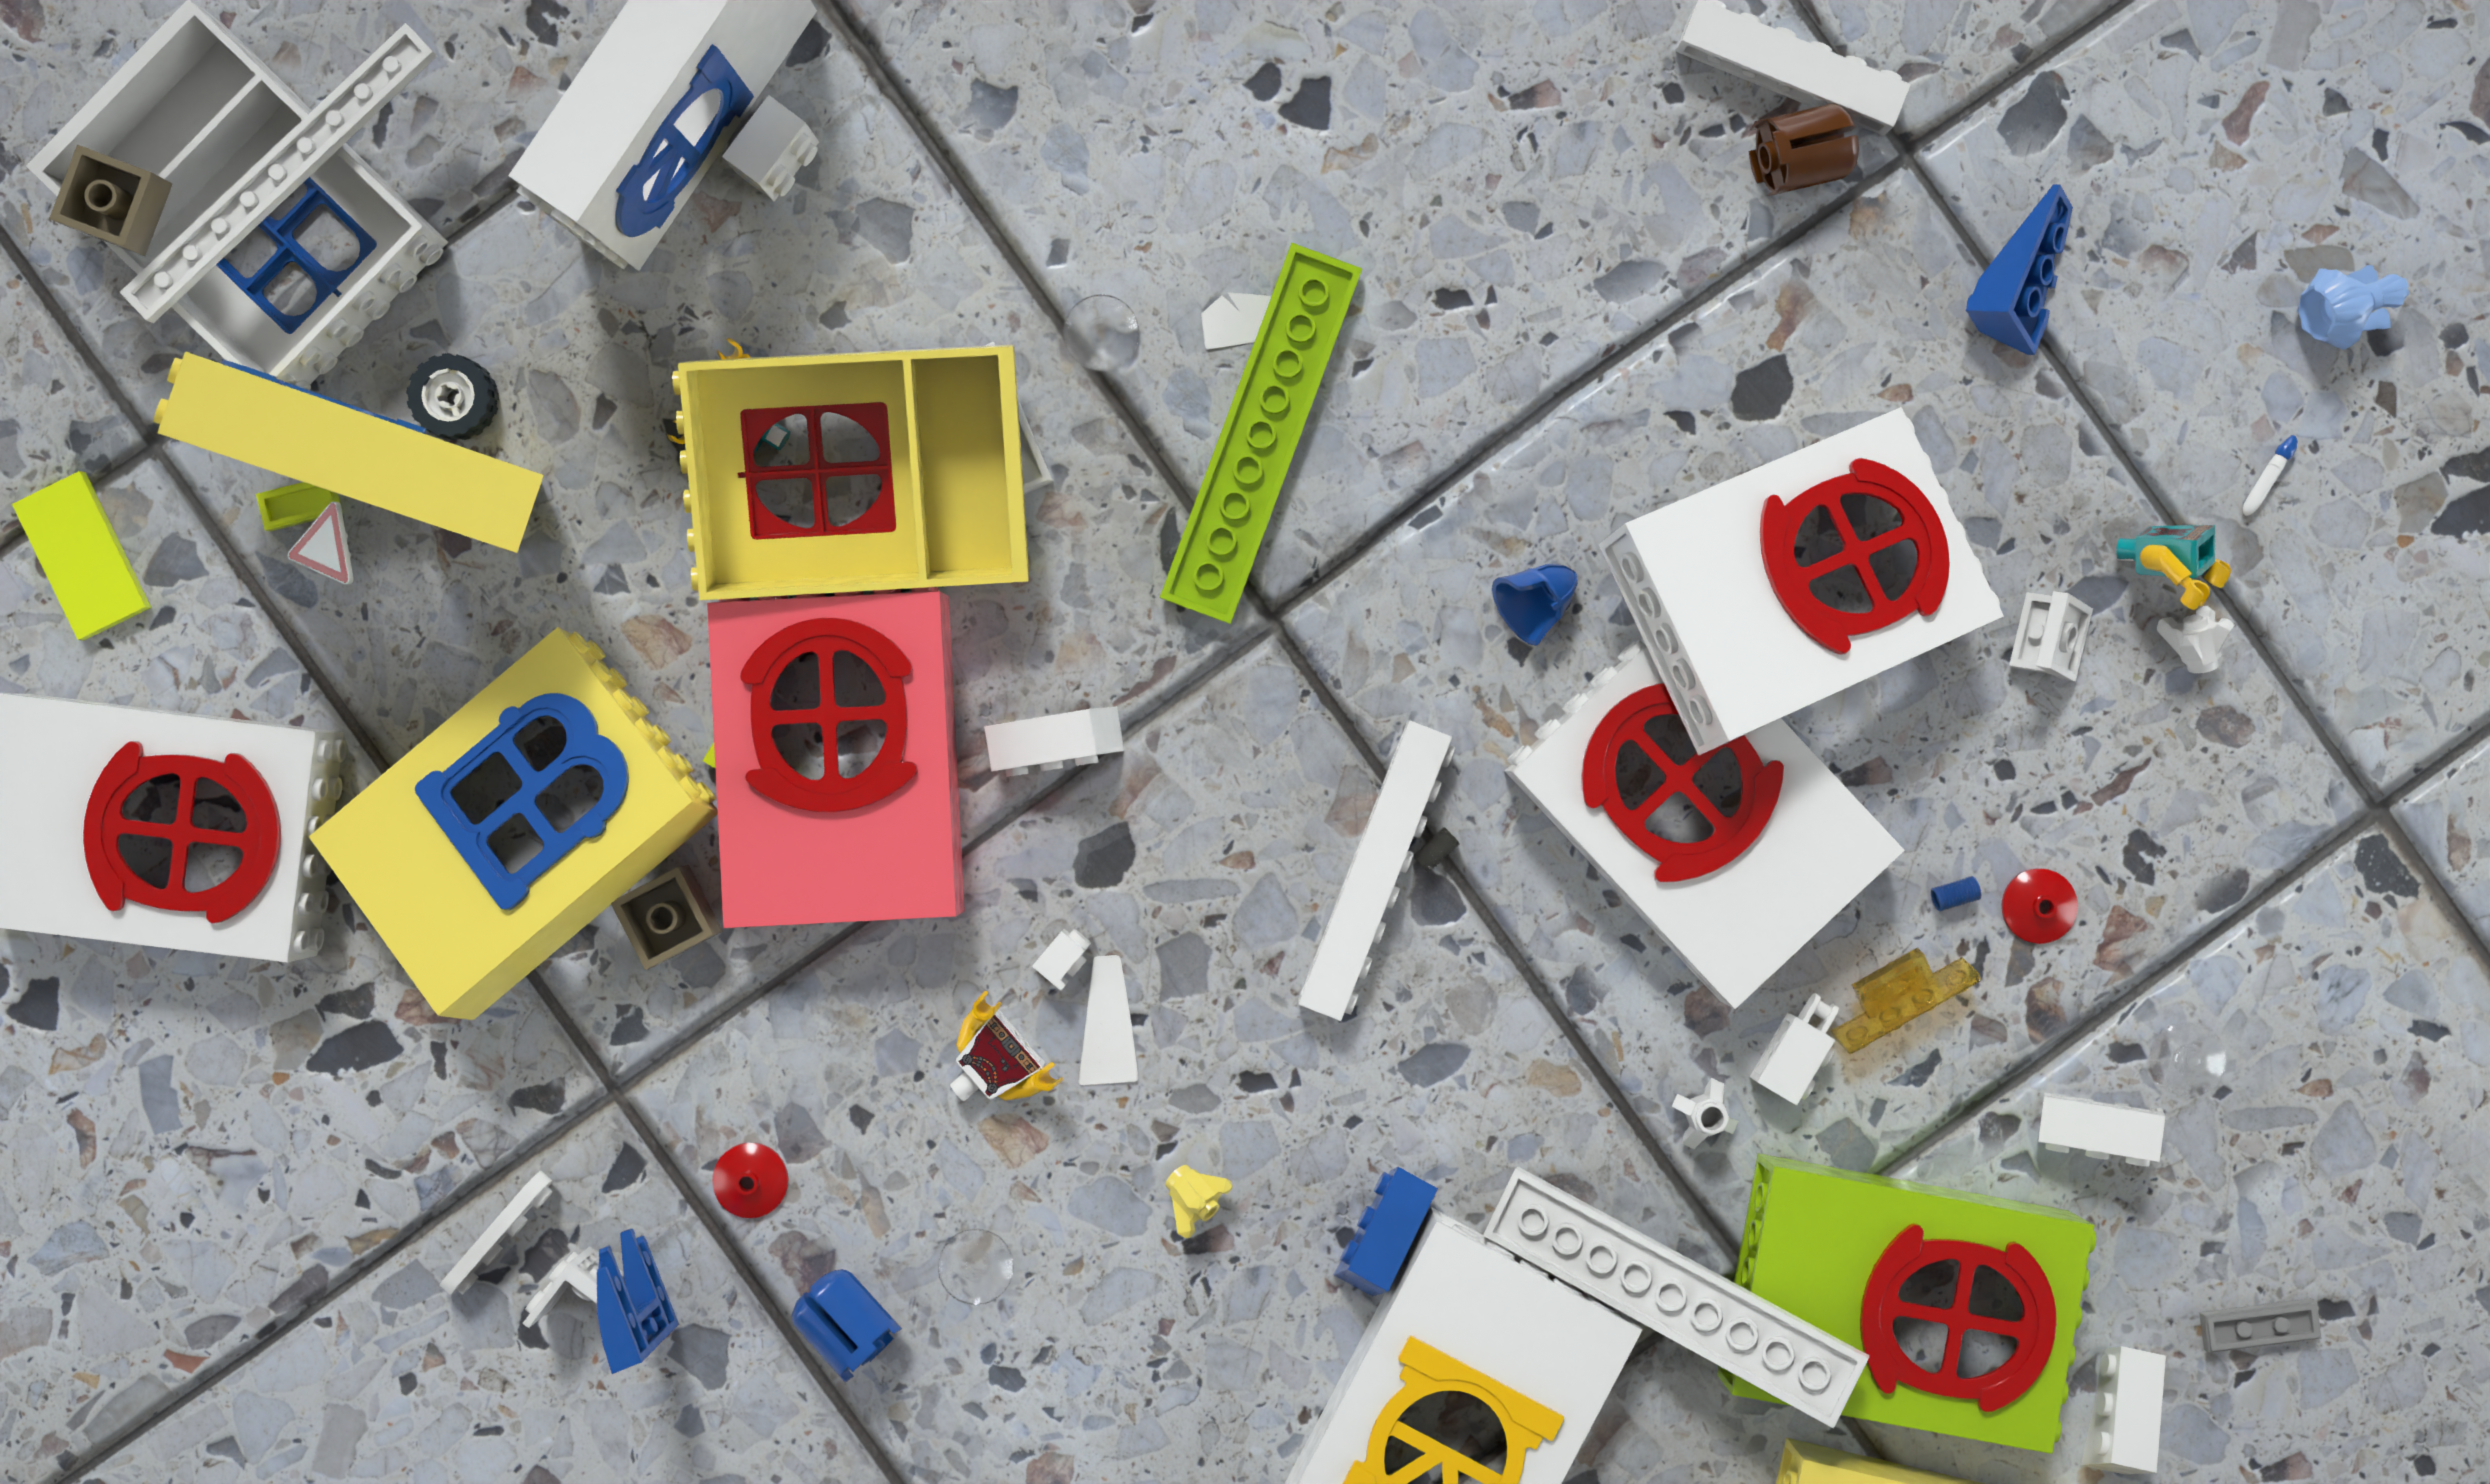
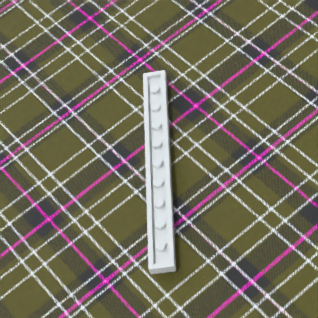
M405 23L126 285L120 293L146 321L155 323L437 57L436 53Z

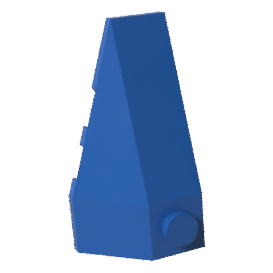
M2053 184L1978 279L1973 294L1967 300L1966 312L1980 333L2027 355H2035L2048 323L2050 310L2044 309L2048 288L2055 289L2058 276L2054 274L2055 254H2061L2064 250L2073 209L2060 184Z

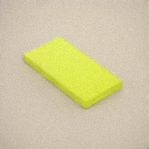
M78 471L12 504L77 640L84 641L152 608L86 472Z

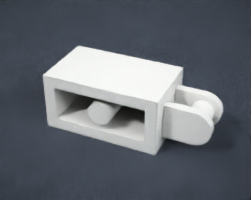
M1816 993L1811 995L1798 1017L1787 1012L1750 1075V1078L1795 1105H1798L1800 1099L1805 1100L1810 1095L1815 1085L1813 1077L1819 1067L1823 1068L1828 1064L1834 1053L1832 1045L1835 1039L1828 1036L1826 1032L1835 1019L1839 1007L1835 1004L1829 1006L1820 1001L1821 996ZM1813 1014L1821 1018L1816 1028L1808 1024Z

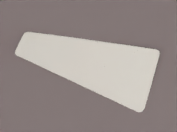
M1227 292L1236 305V309L1221 295L1201 313L1206 349L1254 343L1271 296Z
M1117 955L1097 956L1093 959L1078 1083L1085 1086L1136 1082L1138 1080L1137 1061L1121 959Z

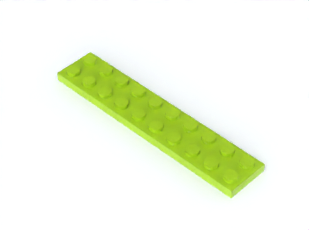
M1291 242L1159 597L1160 599L1231 625L1362 273V268Z

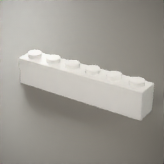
M1698 0L1679 40L1676 52L1813 108L1828 104L1842 106L1851 116L1855 125L1879 135H1886L1894 127L1911 84L1902 81V77L1899 74L1889 70L1877 71L1867 66L1863 59L1855 56H1840L1831 52L1832 49L1824 43L1817 41L1809 43L1796 38V33L1787 28L1776 27L1774 29L1764 25L1761 19L1753 14H1737L1727 10L1726 5L1718 0Z

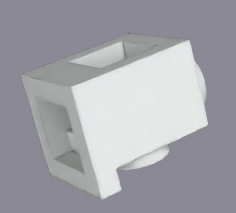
M1063 929L1032 967L1059 990H1062L1069 982L1063 976L1067 973L1073 977L1087 961L1082 954L1091 943L1077 930L1073 929L1069 933L1066 929Z

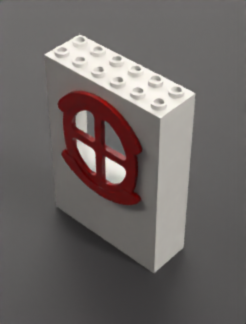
M1902 407L1629 521L1598 544L1698 755L2004 617L2000 609L1999 599L1991 591L1983 574L1982 564L1974 556L1966 540L1965 530L1962 524L1957 521L1949 505L1948 495L1940 486L1932 470L1931 460L1923 452L1915 435L1913 423L1906 417ZM1861 494L1880 499L1898 511L1902 524L1900 527L1870 540L1860 541L1841 506L1840 498L1842 495ZM1816 506H1823L1827 510L1843 543V550L1808 567H1801L1797 564L1794 556L1795 539L1805 517ZM1909 539L1913 541L1917 550L1916 569L1906 590L1895 601H1891L1886 598L1869 563V556L1900 541ZM1851 565L1855 568L1872 603V609L1866 613H1850L1836 610L1815 598L1809 589V583L1811 580L1836 569Z
M1638 640L1636 643L1633 641L1617 656L1621 662L1613 668L1611 666L1608 669L1605 667L1589 682L1593 688L1587 694L1584 692L1582 694L1577 693L1562 707L1565 714L1559 720L1554 719L1552 721L1550 719L1535 732L1534 735L1538 738L1537 741L1530 747L1522 745L1507 759L1510 766L1505 772L1720 1002L1736 1009L1905 850L1781 718L1706 753L1698 755L1696 752L1683 765H1676L1646 734L1644 724L1655 716L1665 714L1679 715L1644 640ZM1627 740H1633L1665 774L1664 783L1634 810H1629L1624 805L1618 791L1615 775L1619 748ZM1723 747H1728L1734 753L1742 779V794L1739 807L1731 817L1723 816L1692 781L1693 775ZM1679 791L1713 825L1714 831L1710 837L1702 841L1691 843L1673 842L1649 832L1645 827V820L1673 793Z
M0 693V928L287 963L317 956L324 942V930L321 928L322 913L326 911L329 902V894L325 891L327 876L331 873L332 869L309 836L334 816L336 800L341 796L340 763L344 761L347 753V744L343 740L344 732L42 695ZM174 773L180 777L177 816L174 823L163 824L130 820L123 816L124 802L139 786L165 774ZM201 777H206L222 785L237 799L247 818V827L244 832L198 828L193 824L196 785ZM123 833L161 837L171 840L173 850L169 883L166 888L160 889L147 883L130 869L119 850V837ZM203 842L236 846L242 849L243 859L240 866L225 881L215 887L195 893L189 892L185 888L188 851L191 843Z

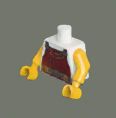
M984 991L974 1002L972 1010L962 1022L956 1042L957 1050L960 1053L956 1058V1062L964 1072L950 1084L952 1090L963 1101H966L978 1089L990 1100L998 1096L1004 1101L1031 1097L1041 1091L1052 1090L1063 1081V1077L1053 1079L1049 1074V1070L1055 1064L1050 1062L1044 1066L1045 1061L999 1010L1002 1005L999 1001L995 1006L988 1005L985 1001V996L989 992Z

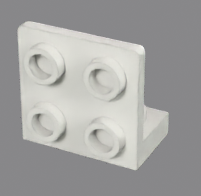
M589 1246L582 1253L577 1254L574 1251L566 1261H561L548 1278L552 1282L543 1291L540 1290L525 1308L530 1314L523 1324L530 1328L546 1315L570 1284L573 1285L572 1290L580 1298L597 1303L596 1272L599 1266V1253ZM620 1270V1273H621L622 1278H623L624 1273H623L622 1270Z

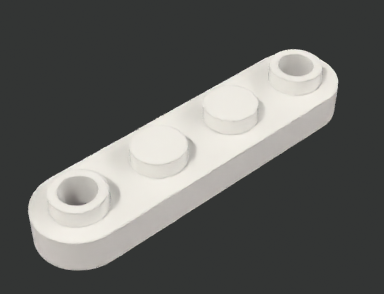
M539 1171L520 1190L447 1274L439 1286L451 1296L457 1291L463 1295L479 1278L474 1272L480 1265L484 1263L488 1266L502 1252L503 1247L499 1244L507 1234L514 1237L527 1223L528 1219L524 1217L527 1211L532 1206L538 1209L553 1193L549 1188L553 1180L543 1171Z

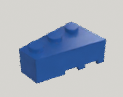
M1400 1167L1390 1170L1389 1174L1383 1172L1374 1188L1377 1196L1371 1207L1366 1206L1357 1223L1359 1228L1354 1238L1347 1243L1341 1255L1340 1263L1333 1275L1372 1297L1388 1292L1438 1188Z

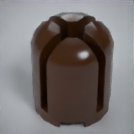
M1828 104L1755 121L1750 131L1757 129L1755 138L1756 149L1749 151V158L1757 184L1764 182L1771 191L1768 196L1840 180L1849 175L1857 165L1859 155L1858 136L1844 137V133L1853 131L1856 128L1851 116L1842 106Z

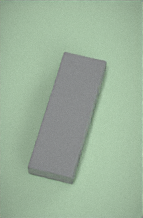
M2312 1298L2199 1312L2204 1350L2209 1353L2322 1339L2317 1301Z

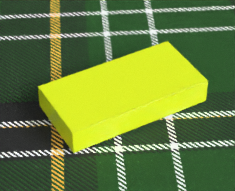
M305 482L256 494L264 529L269 532L315 521L330 502L340 503L338 493Z

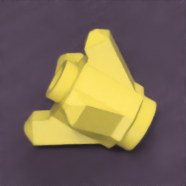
M1183 1165L1176 1169L1168 1177L1165 1186L1170 1190L1169 1195L1173 1201L1177 1233L1186 1239L1190 1238L1195 1233L1194 1223L1197 1220L1207 1221L1213 1217L1220 1208V1205L1217 1203L1222 1194L1228 1195L1232 1190L1231 1180L1200 1174L1188 1165Z

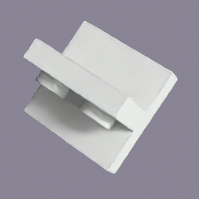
M2053 591V595L2050 596L2027 592L2009 666L2052 674L2061 680L2076 682L2093 608L2069 593Z

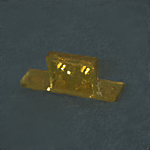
M1917 947L1851 984L1863 1013L1836 1027L1831 1032L1849 1054H1853L1886 1034L1899 1029L1925 1012L1933 1010L1936 1006L1955 995L1965 992L1968 988L1980 982L1981 977L1963 957L1932 973L1924 953Z

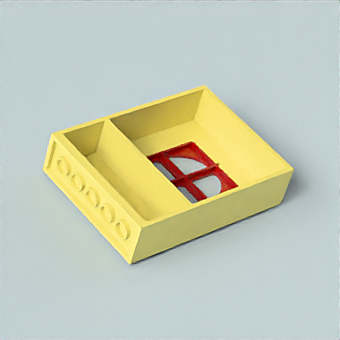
M1014 345L700 360L678 363V371H673L675 395H681L682 411L676 412L677 431L679 435L684 434L686 450L680 451V467L682 474H688L689 489L684 490L683 493L684 508L686 513L692 514L693 525L692 529L687 530V543L689 552H695L696 567L691 568V585L693 591H699V600L1029 581ZM831 412L845 416L861 425L878 444L880 452L878 459L873 461L827 462L823 454L821 416L824 413ZM794 414L805 416L810 455L809 461L806 464L758 466L755 464L753 459L754 450L767 430L780 420ZM878 475L882 480V488L874 504L857 519L841 526H833L829 522L827 479L833 476ZM807 478L810 480L813 492L814 525L810 528H803L790 524L774 515L758 497L756 491L757 483L762 480Z

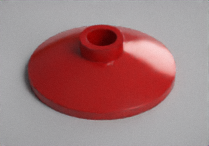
M2035 868L2018 874L2009 882L2003 893L2001 909L2006 925L2017 937L2027 942L2045 944L2060 939L2071 929L2077 917L2078 900L2074 888L2064 876L2049 869ZM2043 900H2047L2050 905L2049 911L2045 914L2039 911V904Z
M754 1142L742 1143L726 1151L718 1160L712 1179L713 1190L719 1203L728 1212L742 1218H758L772 1212L784 1199L789 1181L786 1165L779 1154L766 1145ZM743 1177L752 1178L754 1182L752 1189H746L742 1186L741 1180Z

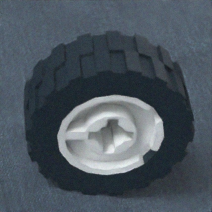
M445 353L438 357L434 355L428 358L427 362L421 363L417 367V371L414 374L412 373L409 379L411 382L406 391L408 395L407 405L413 413L412 417L434 435L449 440L471 439L473 435L478 436L483 433V429L491 425L493 422L492 418L498 411L497 400L499 401V393L496 392L495 387L497 385L495 380L489 376L490 373L478 363L458 354L454 356L450 353ZM451 391L459 392L453 400L454 405L450 404L447 399Z

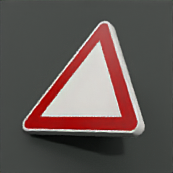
M330 502L290 549L288 558L343 584H352L354 578L350 561L351 553L347 544L348 534L345 532L342 509L339 502Z

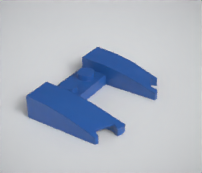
M632 1228L620 1233L624 1280L610 1245L599 1249V1266L596 1272L597 1316L603 1348L612 1374L642 1363L679 1325L645 1236L636 1238Z

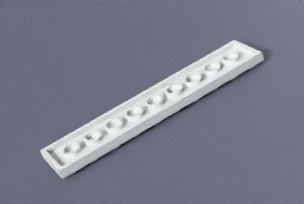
M1520 1167L1515 1168L1483 1234L1484 1237L1833 1429L1869 1359V1355Z

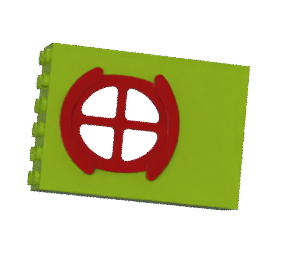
M1758 1153L1734 1283L1869 1355V1359L1841 1415L2053 1454L2054 1443H2057L2061 1436L2060 1410L2061 1405H2064L2068 1398L2067 1372L2068 1367H2071L2075 1360L2073 1340L2075 1329H2078L2082 1322L2080 1301L2082 1291H2085L2089 1284L2087 1263L2089 1253H2092L2096 1246V1232L2092 1223L2065 1209ZM1955 1259L1959 1262L1960 1268L1954 1301L1950 1308L1942 1309L1904 1302L1899 1299L1898 1293L1901 1285L1918 1269L1941 1260ZM1987 1265L1995 1269L2012 1284L2023 1305V1316L2019 1321H2007L1975 1315L1969 1312V1299L1974 1272L1977 1266ZM1905 1316L1947 1325L1948 1333L1943 1361L1938 1372L1931 1373L1922 1369L1905 1355L1893 1333V1321L1896 1317ZM1966 1330H1981L2013 1336L2017 1339V1348L2014 1354L1997 1369L1973 1378H1960L1957 1376L1956 1370L1961 1343ZM1718 1366L1717 1376L1732 1395L1791 1406Z

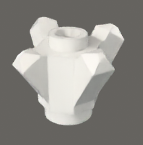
M2203 606L2196 610V614L2185 617L2183 623H2177L2172 617L2160 619L2157 631L2181 656V661L2186 664L2189 672L2206 673L2219 667L2218 659L2222 655L2221 649L2235 624L2225 618L2215 622V611L2209 606Z
M1711 1078L1702 1095L1691 1099L1680 1094L1676 1095L1672 1107L1684 1112L1689 1123V1128L1685 1131L1681 1144L1695 1149L1708 1136L1723 1131L1731 1134L1734 1133L1739 1121L1728 1116L1723 1104L1724 1083Z

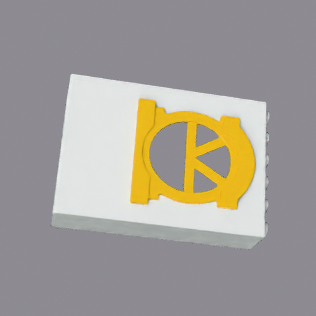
M1430 1207L1389 1291L1384 1294L1285 1484H1407L1441 1462L1443 1484H1458V1470L1483 1484H1562L1637 1342L1642 1329L1632 1317L1484 1237L1480 1232ZM1461 1391L1478 1397L1496 1413L1505 1432L1507 1456L1503 1474L1500 1475L1397 1419L1414 1402L1432 1393ZM1389 1436H1394L1425 1452V1454L1392 1475H1387L1385 1472L1384 1457Z

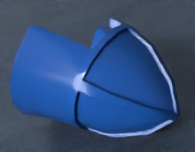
M1545 564L1536 568H1528L1525 571L1495 579L1492 584L1493 599L1508 627L1526 643L1537 646L1546 633L1563 617L1564 612L1570 607L1578 584L1577 574L1567 566L1559 564Z

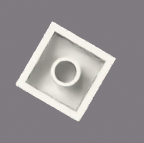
M768 95L722 157L740 177L772 201H775L779 195L784 196L791 189L795 182L793 176L802 165L807 166L813 160L818 151L816 146L819 141L806 122Z

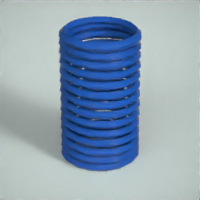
M1973 876L1931 889L1932 901L1940 912L1980 900L1982 896L1979 883Z

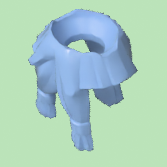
M2367 265L2349 275H2344L2337 269H2319L2306 290L2301 294L2297 312L2301 319L2302 329L2307 334H2311L2316 340L2345 350L2359 341L2362 331L2391 328L2389 313L2386 308L2381 307L2398 308L2403 305L2405 298L2410 294L2407 280L2397 274L2386 275L2378 280L2377 271L2373 265Z

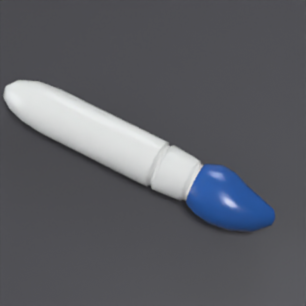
M2295 435L2288 437L2275 450V456L2266 466L2244 503L2243 514L2245 516L2253 514L2260 507L2283 470L2286 461L2294 456L2298 443Z

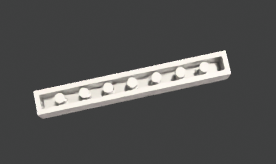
M1410 720L1406 722L1298 998V1005L1339 1021L1342 1020L1344 1013L1351 1015L1358 998V993L1353 992L1358 977L1365 979L1372 962V958L1367 957L1372 942L1379 944L1386 923L1381 921L1386 907L1393 908L1400 888L1394 886L1399 872L1406 874L1414 853L1408 851L1413 836L1420 838L1425 828L1428 817L1423 816L1422 813L1427 801L1434 803L1439 792L1441 782L1437 781L1436 778L1440 767L1447 768L1452 759L1455 747L1449 745L1452 739L1451 736Z

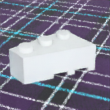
M1117 706L1086 709L984 726L991 772L1005 770L1006 777L1029 774L1028 766L1040 764L1041 771L1063 768V760L1075 759L1076 766L1098 763L1097 755L1124 751Z
M2044 1093L2038 1142L2046 1143L2045 1149L2069 1153L2070 1147L2085 1149V1156L2109 1160L2110 1154L2126 1156V1163L2149 1167L2150 1161L2160 1162L2166 1116L2162 1108L2150 1107V1110L2129 1107V1104L2115 1102V1104L2093 1101V1099Z
M2123 1346L2105 1350V1354L2100 1361V1378L2081 1465L2124 1475L2157 1473L2165 1355Z

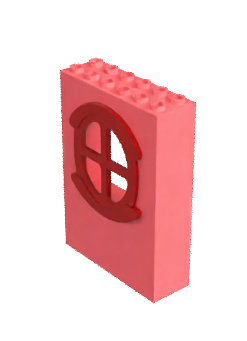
M938 587L911 588V593H901V589L873 590L872 595H863V591L834 593L832 597H826L825 593L796 595V598L788 599V595L757 597V600L750 601V598L719 599V602L707 603L723 928L956 917L965 911L949 596L940 592ZM837 651H849L863 659L872 668L886 694V700L882 705L839 707L836 704L833 657ZM808 652L816 653L819 658L821 696L819 707L802 710H774L771 707L770 700L781 673L800 655ZM881 719L887 724L886 737L874 761L855 777L843 778L839 773L838 724L843 721ZM797 723L820 724L822 727L824 775L821 779L814 780L801 775L784 760L772 737L774 726Z

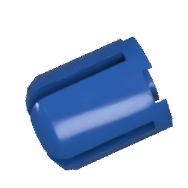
M844 1269L831 1271L819 1278L810 1287L811 1291L803 1293L796 1301L791 1315L795 1328L844 1382L854 1377L849 1370L854 1372L860 1365L864 1366L868 1361L871 1362L894 1339L890 1332L895 1334L902 1330L901 1326L853 1273Z

